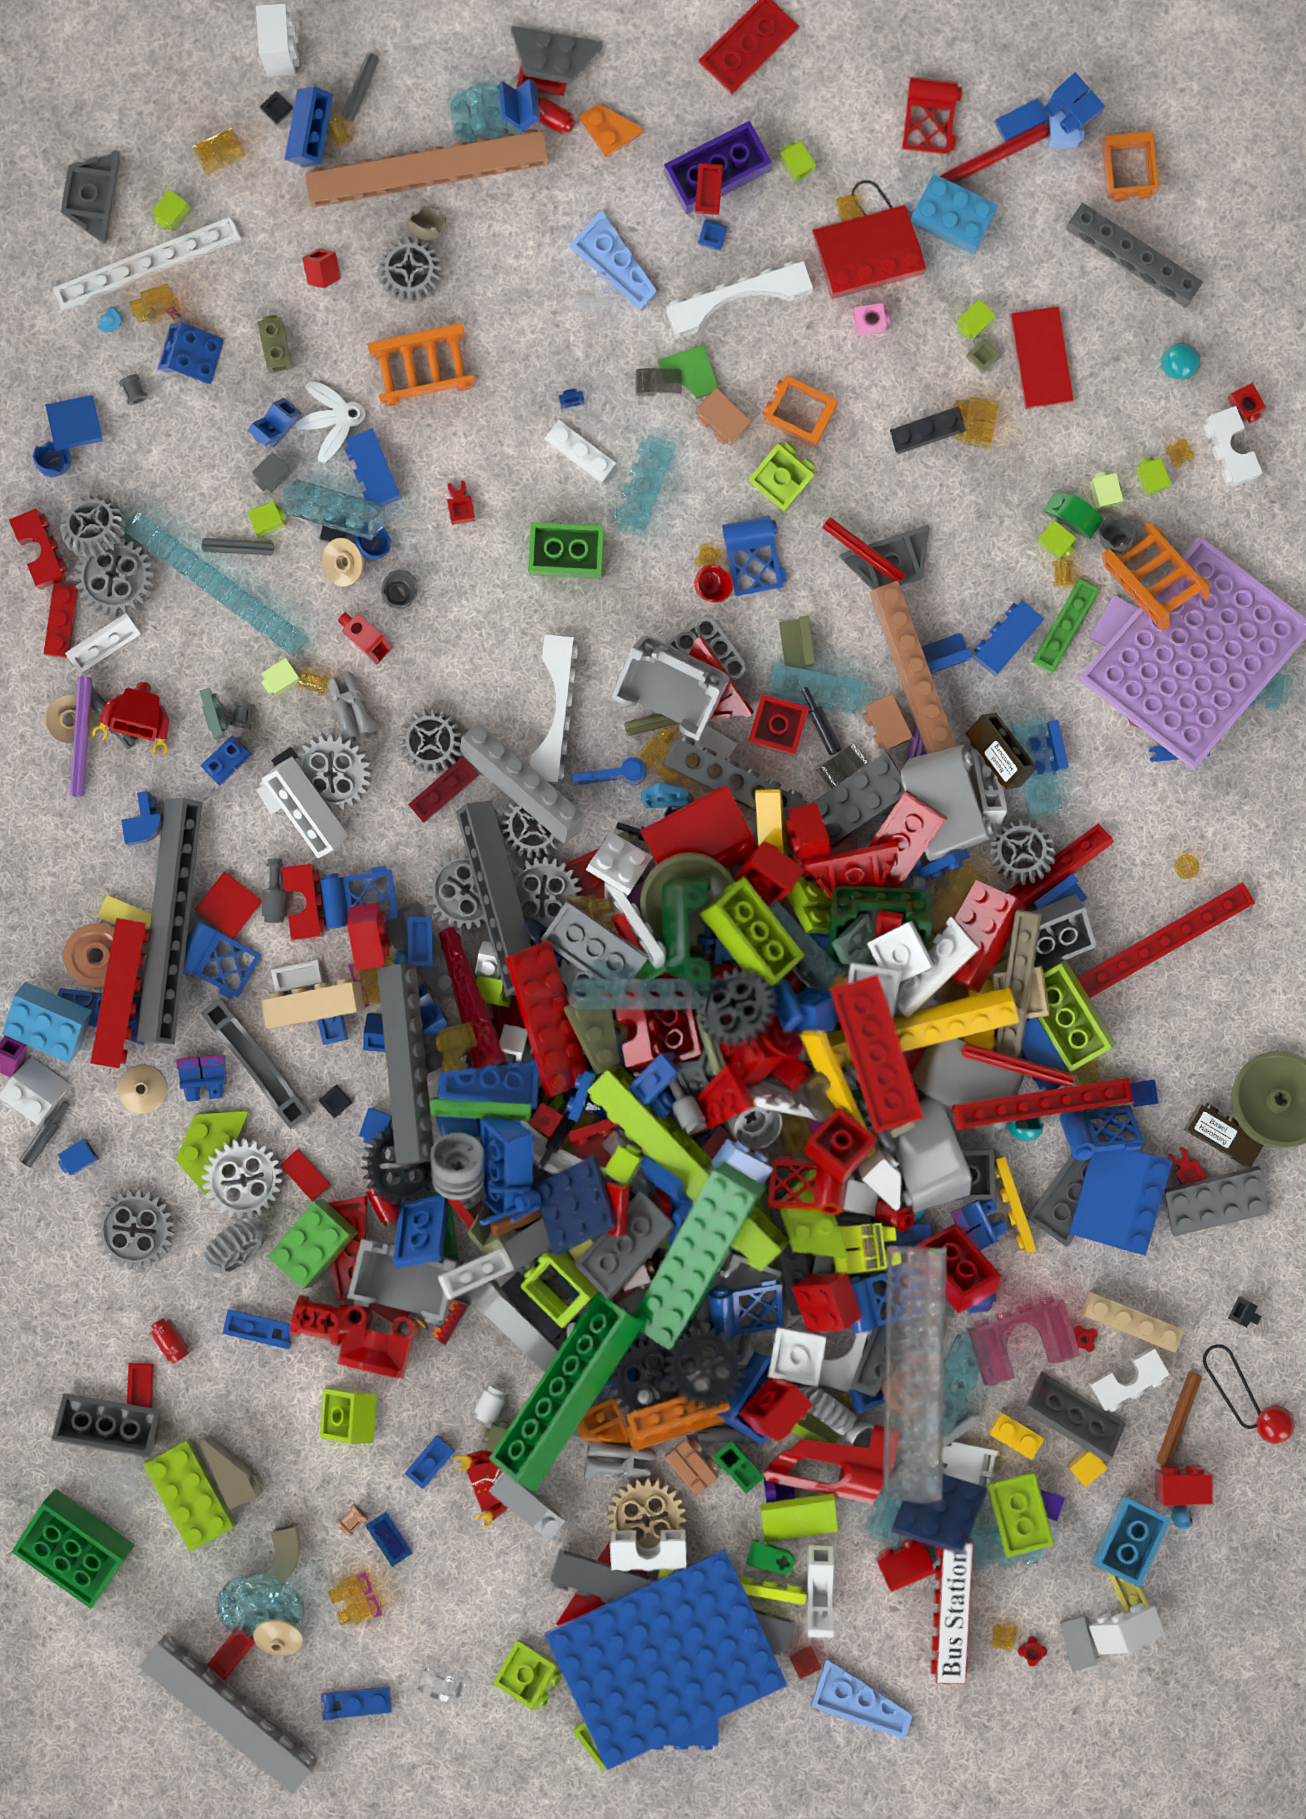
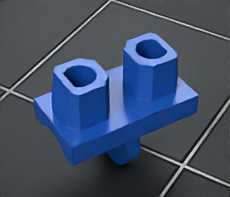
M709 926L705 927V934L697 936V941L704 943L703 951L710 952L711 944H714L712 957L714 964H722V960H734L716 934L712 935V929Z

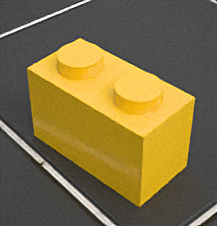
M1000 1410L987 1430L990 1435L1031 1460L1044 1441L1041 1435Z

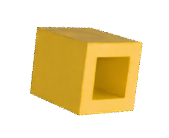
M1086 1449L1067 1465L1068 1469L1085 1488L1108 1469L1104 1464V1460Z

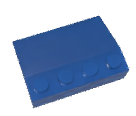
M1125 1148L1094 1153L1089 1158L1069 1234L1146 1256L1172 1161L1138 1150L1125 1151Z

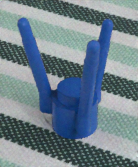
M529 1186L521 1188L492 1187L490 1189L491 1192L520 1194L515 1199L516 1207L481 1221V1225L492 1223L522 1211L511 1218V1222H515L529 1213L539 1210L541 1207L539 1193L536 1190H530Z

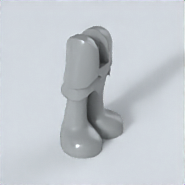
M350 671L343 673L346 686L349 689V692L340 694V688L335 677L328 678L327 688L329 697L336 708L340 722V731L337 739L341 733H344L345 741L350 737H353L352 743L359 739L347 705L353 708L362 738H368L381 733L380 724L371 720L365 710L363 703L366 701L353 674Z
M588 1440L587 1454L589 1456L623 1459L620 1463L586 1457L584 1479H593L598 1474H618L617 1478H647L653 1476L654 1469L636 1466V1460H656L655 1451L649 1448L633 1451L632 1446H616L601 1441Z

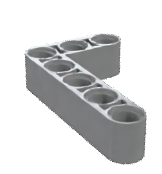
M710 617L699 619L666 642V644L689 654L692 647L683 649L679 644L681 639L690 638L694 645L695 640L702 635L713 652L714 646L718 643L726 646L727 652L725 654L718 655L715 652L714 654L733 681L741 679L745 673L743 659L718 624ZM703 624H709L712 626L713 632L709 635H703L699 628ZM732 663H736L741 667V672L736 675L730 674L727 667Z
M495 1279L469 1290L468 1292L475 1305L545 1372L560 1348L554 1342L550 1343L522 1311L503 1294Z

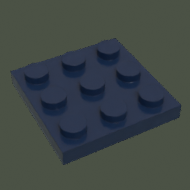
M591 1156L533 1185L534 1190L541 1197L540 1211L552 1253L555 1255H560L618 1227L598 1157Z
M918 1466L914 1471L892 1525V1533L963 1556L987 1495V1487Z

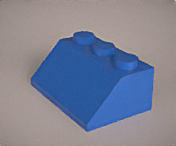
M754 1352L745 1369L741 1371L745 1375L744 1380H737L742 1385L741 1388H733L736 1396L733 1398L727 1394L729 1410L715 1415L731 1427L759 1444L764 1445L768 1437L756 1433L739 1414L741 1409L770 1378L769 1371L772 1359ZM783 1380L785 1382L796 1385L797 1388L802 1384L798 1382Z

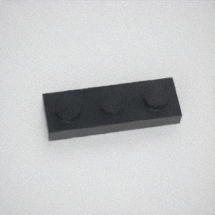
M958 406L890 429L897 454L966 431L961 409Z
M517 1271L500 1288L551 1343L568 1325L566 1324L561 1328L520 1287L526 1279Z

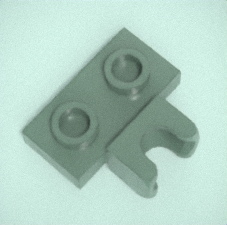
M209 688L199 690L208 729L212 732L214 739L225 738L224 731L228 730L227 727L229 725L217 693H213Z
M860 914L832 943L841 963H850L851 965L854 962L869 965L867 958L874 957L867 943L875 937L876 930L868 914Z

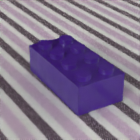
M748 121L665 163L664 174L685 214L694 211L696 206L699 163L723 165L722 197L770 172L772 161L754 127Z

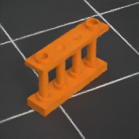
M459 323L367 343L371 358L376 357L380 363L386 391L384 394H379L381 404L386 403V406H395L400 404V400L454 388H457V391L470 389L471 385L475 384L473 374L466 376L459 345L461 338H465L463 324ZM447 342L450 345L457 378L443 381L436 347L437 343ZM423 347L427 352L433 383L421 386L418 383L412 356L414 348ZM395 352L403 355L409 388L395 391L388 359L390 353Z
M1147 522L1145 524L1147 537L1121 555H1115L1111 549H1108L1102 553L1103 566L1160 630L1164 631L1170 627V612L1197 593L1205 601L1210 599V584L1204 576H1199L1168 543L1159 527L1155 528L1150 522ZM1153 544L1161 552V554L1136 571H1130L1126 567L1128 561ZM1166 561H1169L1176 568L1175 571L1150 588L1148 586L1145 588L1140 583V579ZM1182 577L1191 585L1166 604H1159L1155 599L1158 593Z
M684 1396L679 1400L674 1399L627 1414L630 1426L626 1427L633 1451L724 1423L725 1421L715 1414L729 1410V1404L719 1400L718 1408H715L713 1403H710L708 1410H705L704 1404L700 1403L698 1409H695L694 1401H691L687 1406L685 1405L687 1398Z

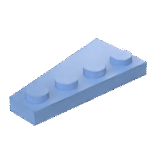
M602 210L569 244V247L640 311L657 294L656 289L632 257L631 252L624 245Z
M826 1658L811 1707L905 1739L913 1716L912 1713Z

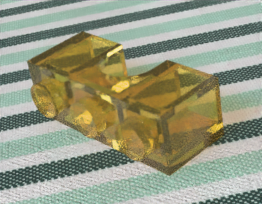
M470 1022L443 1028L437 1033L436 1045L438 1050L442 1051L444 1072L467 1069L462 1062V1055L464 1052L471 1051L477 1046Z

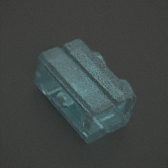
M889 1489L878 1495L873 1503V1506L876 1507L874 1515H869L865 1524V1530H868L867 1535L869 1538L897 1547L900 1535L892 1533V1525L905 1495Z

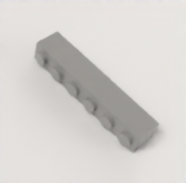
M477 724L462 736L461 755L561 842L566 844L582 830L585 814L483 726Z

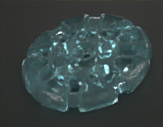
M252 1574L249 1578L240 1576L232 1579L223 1586L222 1591L218 1593L216 1598V1612L220 1615L222 1624L235 1635L239 1633L246 1634L248 1639L254 1636L252 1634L261 1622L270 1619L285 1620L296 1627L301 1626L304 1620L305 1608L303 1602L300 1601L301 1597L293 1587L286 1582L279 1583L275 1581V1577L261 1574Z

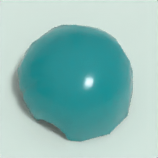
M1185 343L1172 345L1164 351L1161 357V369L1169 378L1178 380L1189 379L1196 375L1200 367L1198 351L1193 346Z
M1041 1117L1007 1122L1006 1127L1014 1138L1028 1142L1036 1140L1042 1134L1044 1123L1041 1124ZM1026 1121L1028 1128L1018 1127L1019 1122Z

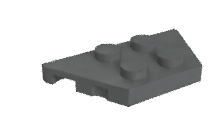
M511 26V36L516 45L518 58L521 60L524 76L572 84L579 76V73L590 64L592 57L596 53L599 54L602 50V42Z
M118 150L112 151V154L99 158L96 156L89 158L85 162L68 165L60 211L67 219L105 244L121 156Z
M929 525L869 544L871 548L905 573V577L899 583L900 586L923 578ZM852 550L840 554V559L871 590L893 583L892 580Z

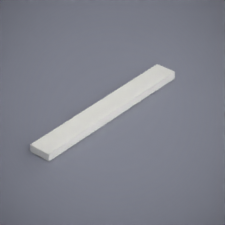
M229 216L55 286L53 290L62 311L241 240L232 216Z

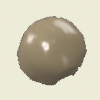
M423 206L420 207L416 214L413 211L411 212L407 225L409 231L416 238L432 241L442 235L446 225V217L442 212L434 208Z

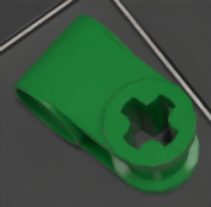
M752 1539L746 1560L747 1565L779 1574H787L792 1571L794 1556L789 1550L773 1546L770 1543L765 1545L759 1543V1540ZM786 1556L790 1564L780 1567V1562L776 1560Z

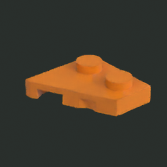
M599 103L579 116V120L605 158L644 133L642 127Z
M613 1398L588 1409L577 1426L582 1440L630 1443L626 1430L628 1425L616 1400H613Z

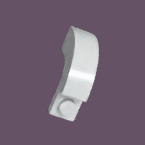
M808 1546V1637H833V1546Z

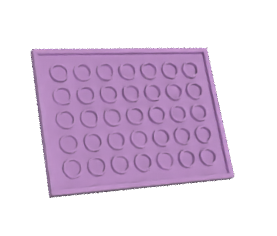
M1202 537L1196 541L1184 555L1183 559L1199 576H1204L1210 584V599L1205 601L1199 593L1170 612V627L1164 631H1161L1143 609L1139 607L1079 677L1082 683L1193 771L1306 639V618ZM1182 577L1158 593L1155 599L1159 604H1166L1191 585Z

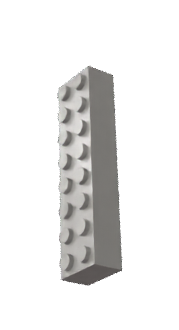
M164 1635L140 1664L139 1668L293 1795L312 1772L317 1762L314 1759L315 1754L307 1747L301 1748L294 1743L296 1739L292 1734L287 1731L282 1733L275 1727L277 1725L275 1720L268 1715L263 1717L256 1711L258 1707L252 1701L241 1699L238 1696V1690L229 1683L224 1685L218 1680L220 1676L211 1668L206 1670L200 1665L201 1660L194 1653L189 1652L187 1654L180 1648L182 1644L172 1636L168 1638Z

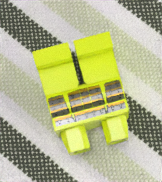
M881 1223L848 1227L838 1226L845 1249H857V1251H848V1258L844 1260L834 1257L835 1273L847 1272V1275L882 1271L889 1266L899 1263L898 1250L885 1251L884 1242L896 1241L895 1227H882Z

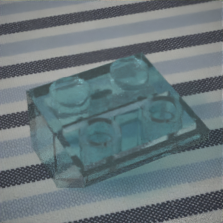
M480 82L449 98L456 143H475L476 140L481 138L493 140L509 133L508 123L502 118L499 85Z

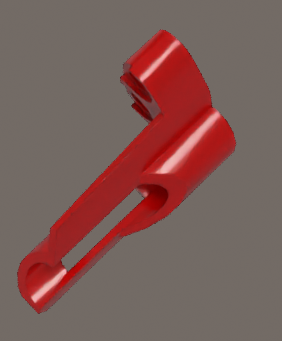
M874 1424L869 1448L800 1439L790 1449L788 1448L781 1452L768 1464L764 1476L769 1482L824 1494H834V1496L873 1504L882 1489L887 1473L892 1471L899 1430ZM802 1458L841 1466L839 1480L834 1484L788 1475V1472Z

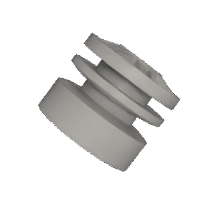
M757 1106L723 1124L736 1141L739 1140L750 1148L749 1150H759L772 1144L779 1136L782 1128V1116L776 1110Z
M464 1133L448 1134L435 1142L431 1150L432 1180L436 1191L443 1197L452 1200H463L478 1193L484 1184L483 1148L480 1142L473 1136Z

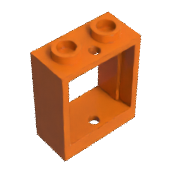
M1153 131L1104 136L1102 151L1107 199L1114 198V201L1120 202L1126 201L1129 197L1138 196V199L1153 197L1159 189ZM1144 148L1148 185L1115 188L1111 151Z
M786 375L784 381H778L773 393L777 394L773 402L768 401L762 414L765 415L764 423L816 448L837 407L838 400ZM788 386L825 404L811 434L774 416Z

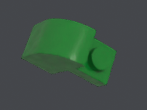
M1057 490L1043 509L1049 516L1065 522L1075 533L1089 539L1093 537L1100 523L1104 520L1091 505L1074 494L1070 493L1067 495Z
M733 1440L713 1456L715 1461L728 1476L730 1475L745 1494L765 1478L746 1453Z

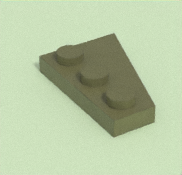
M603 987L563 1008L595 1074H599L620 1063L607 987Z

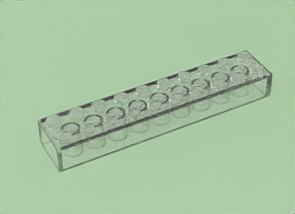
M919 1246L888 1247L884 1498L920 1503L942 1500L946 1248Z

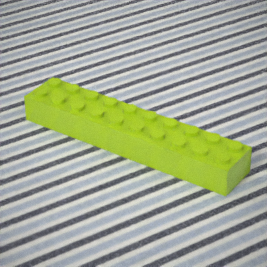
M620 1063L614 1065L587 1090L591 1094V1100L608 1112L607 1116L615 1124L619 1123L624 1128L625 1135L642 1147L641 1150L645 1156L653 1159L661 1167L683 1182L686 1196L688 1195L696 1202L711 1172L715 1168L711 1164L713 1159L670 1115L660 1119L651 1105L644 1106L629 1088L636 1079ZM756 1205L733 1248L736 1250L740 1249L746 1256L745 1259L748 1264L761 1271L786 1247L789 1239Z

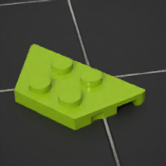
M238 1111L194 1115L176 1161L205 1195L210 1190L202 1188V1185L208 1183V1181L202 1179L201 1176L209 1173L203 1167L204 1165L212 1164L208 1156L216 1158L215 1148L222 1152L224 1150V1142L229 1147H232V1140L238 1141L249 1112ZM228 1164L223 1166L222 1174H224Z
M811 1170L804 1179L807 1182L815 1177L816 1170ZM799 1182L792 1191L796 1192L803 1184ZM808 1189L798 1196L802 1202H813L814 1195ZM787 1193L780 1201H784L790 1195ZM778 1208L792 1251L807 1252L818 1256L837 1257L842 1260L848 1258L834 1215L824 1214L819 1210Z

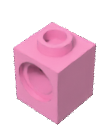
M883 303L854 307L853 316L856 336L885 332L887 325L890 324L889 311L884 310ZM875 315L878 318V322L870 324L866 321V316Z

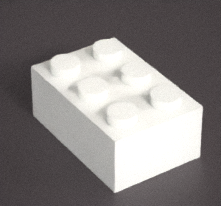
M285 4L256 6L259 55L267 76L296 75V67H300V56L296 43H299V38L292 12H288Z

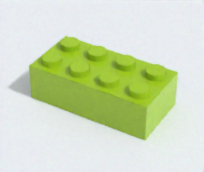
M745 877L728 886L699 913L742 969L746 968L750 974L752 971H756L771 986L776 984L805 956Z
M1064 960L1043 972L1050 1015L1037 1018L1071 1072L1112 1049L1116 1041L1070 965Z
M191 1438L143 1464L189 1552L230 1531L237 1525Z

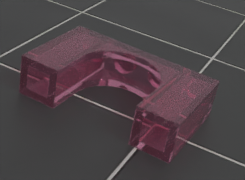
M1053 1296L1039 1299L1040 1304L1032 1306V1303L1018 1306L1017 1312L1003 1311L996 1314V1319L989 1321L988 1317L974 1321L975 1326L967 1328L985 1386H994L1015 1378L1007 1351V1342L1012 1330L1021 1323L1030 1324L1038 1331L1049 1363H1061L1080 1356L1063 1299H1054Z

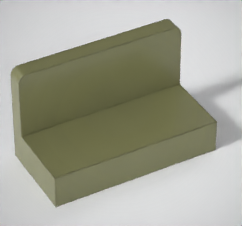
M809 615L800 616L798 620L780 622L779 628L785 669L814 666L815 659Z
M486 1204L481 1207L468 1231V1236L485 1255L503 1247L511 1233L509 1231L495 1236L491 1231V1223L481 1225V1221L495 1215Z

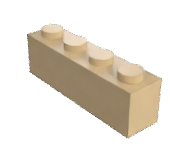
M351 978L337 980V985L329 987V983L314 985L315 990L306 991V987L292 989V994L284 996V992L269 994L270 999L261 1000L266 1029H276L366 1011L361 983L352 982Z
M1090 1291L1080 1313L1085 1317L1176 1353L1185 1331Z

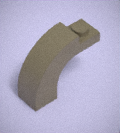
M297 1524L274 1529L271 1532L275 1550L274 1561L271 1567L263 1573L234 1580L231 1583L234 1593L241 1592V1595H247L256 1592L255 1588L258 1587L260 1597L274 1592L287 1581L294 1571L300 1556L301 1539Z

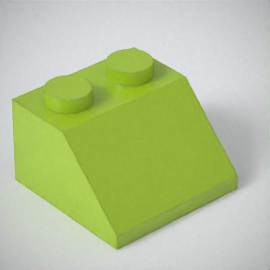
M323 1388L320 1438L349 1444L374 1443L377 1393Z

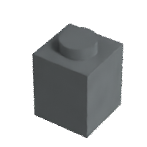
M273 452L252 471L256 477L253 482L262 491L267 488L271 493L292 474L291 470Z

